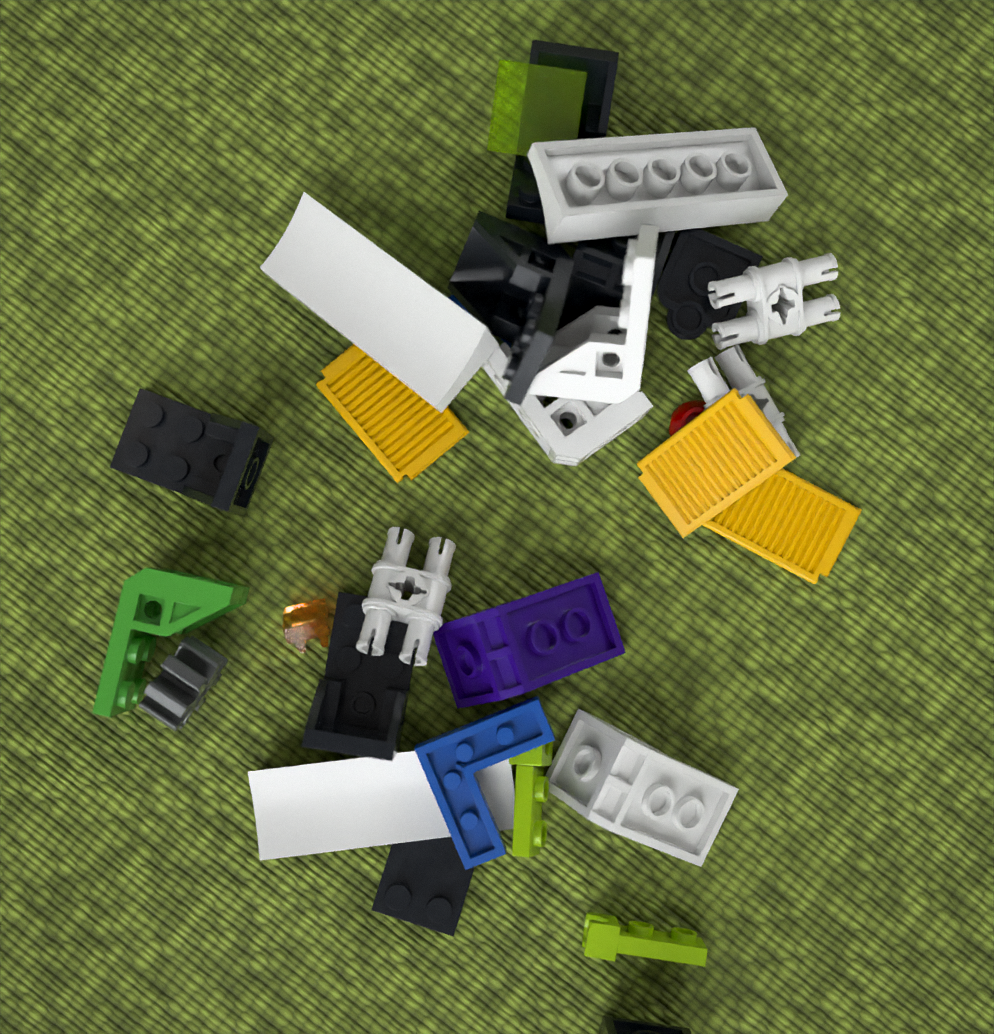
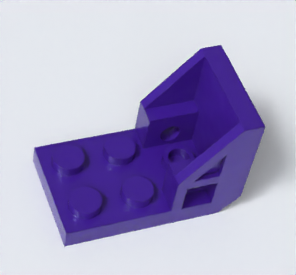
M599 572L443 623L437 631L433 632L457 709L514 697L626 653Z

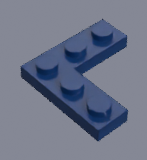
M538 696L415 745L414 750L465 870L507 853L506 845L475 772L555 740V735Z

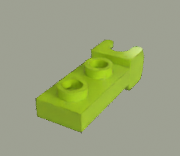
M553 741L509 758V764L516 765L512 856L532 857L540 854V847H544L546 844L547 823L541 819L542 802L546 803L549 796L548 776H544V766L552 765Z
M593 912L586 913L582 937V947L585 948L584 956L616 961L617 953L706 966L708 948L702 938L697 937V933L693 930L673 927L671 928V933L654 930L652 924L642 921H629L628 926L619 925L616 916Z

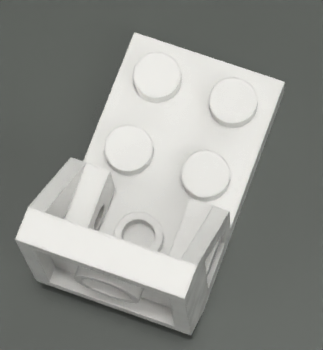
M641 224L638 240L629 239L624 265L623 284L625 285L621 307L596 306L556 331L555 338L530 386V394L620 404L640 389L659 226ZM611 329L622 331L619 335L607 334Z
M505 342L498 346L482 365V368L503 396H505L509 381L503 379L502 375L512 353ZM529 388L521 406L507 401L552 463L575 467L641 420L653 407L643 392H635L620 404L559 397L544 408L542 401L546 399L545 396L530 394ZM560 420H569L573 427L566 429Z
M580 709L577 710L552 761V765L545 775L549 779V792L588 820L613 833L702 867L739 790L721 779L664 754L653 746Z

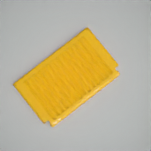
M354 344L321 370L325 378L316 383L317 388L397 483L401 482L405 475L411 480L416 478L470 433L448 406L442 413L439 412Z
M733 388L638 461L637 467L643 472L638 478L682 538H684L797 457L749 393L742 398L739 391Z
M781 468L702 526L808 582L816 584L820 574L828 577L862 510Z

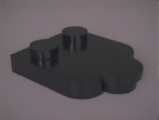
M699 228L681 230L656 287L657 300L668 311L666 320L670 332L681 340H693L701 336L707 328L712 329L713 323L735 319L742 302L714 309L708 294L716 292L715 290L708 291V283L710 281H719L743 275L744 270L749 266H756L758 268L763 256Z
M452 837L392 844L371 910L454 937L474 867L465 870Z

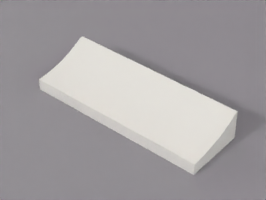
M755 127L535 142L527 154L541 197L548 244L639 235L641 224L659 226V233L764 222L771 218L788 196Z
M303 192L285 233L269 257L260 266V269L269 278L441 413L499 346L484 324L305 192Z
M415 751L397 753L393 761L361 757L248 771L260 860L451 837ZM509 759L475 772L499 831L513 829L515 789L512 765L509 764Z

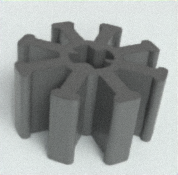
M193 635L190 638L187 636L181 641L175 655L170 654L162 663L163 671L148 684L144 691L146 697L140 702L139 708L175 732L178 728L182 729L188 723L193 711H198L205 702L204 696L219 681L222 676L220 672L227 665L228 659Z

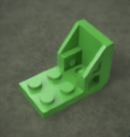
M146 567L126 579L123 584L92 713L112 717L134 709L135 704H140L146 689V679L142 678L145 662L151 661L156 647V637H153L152 634L164 637L172 636L174 633L187 634L246 604L250 587L168 568Z

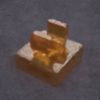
M325 598L284 607L283 632L287 644L295 643L300 653L306 652V640L318 637L322 648L328 647L330 620Z

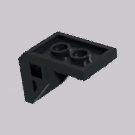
M533 39L517 153L507 202V219L545 224L537 181L527 155L533 143L606 138L619 52Z
M478 211L447 288L474 318L489 329L492 335L512 343L510 348L512 353L502 375L503 379L509 381L504 399L521 406L555 338L574 260L561 245L557 243L548 244V240Z
M675 231L658 233L651 300L660 279ZM639 235L582 240L578 242L572 258L574 265L556 331L596 306L621 307L625 285L623 284V274L629 239L638 240ZM611 329L607 334L619 335L622 331Z
M140 388L110 468L176 491L223 511L245 517L275 437L253 424L215 413L210 414Z
M338 592L325 675L320 678L304 730L302 747L393 761L400 747L416 648L413 650L410 665L399 659L408 624L391 621L383 655H371L374 638L371 639L367 654L357 650L356 643L359 640L366 615L361 605L367 596Z

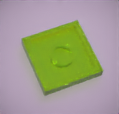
M499 59L487 151L528 157L527 154L535 142L577 140L587 72Z

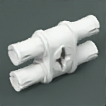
M826 253L822 256L798 261L796 258L786 257L779 263L759 268L749 266L744 270L743 275L710 281L708 283V291L715 290L716 292L708 294L714 309L747 301L748 311L744 317L712 324V331H719V334L712 335L715 346L722 350L726 347L752 341L754 344L763 345L770 339L790 334L799 336L809 326L837 321L840 317V312H831V310L840 309L839 301L834 294H828L824 297L804 302L802 295L804 286L824 281H833L837 278L838 271H829V269L838 267L834 255Z
M737 344L717 355L715 360L726 375L732 389L736 388L742 398L749 393L794 455L799 457L801 454L790 439L782 423L785 420L783 417L785 414L783 412L780 413L764 385L766 380L762 379L761 376L756 377L740 345ZM712 357L699 362L687 370L706 403L703 406L705 410L730 391Z
M400 527L389 528L387 533L388 537L382 558L373 565L371 570L373 574L368 596L361 605L366 615L359 640L356 643V649L367 654L371 639L374 638L371 655H383L391 621L408 624L399 659L410 665L413 650L418 648L414 666H425L428 661L427 656L433 632L437 631L443 623L441 614L446 594L450 592L452 587L448 573L453 553L456 550V544L446 539L442 554H438L442 537H433L429 540V548L423 570L408 568L406 564L415 535L411 531L404 529L401 542L398 544ZM405 591L413 593L409 600L401 599Z

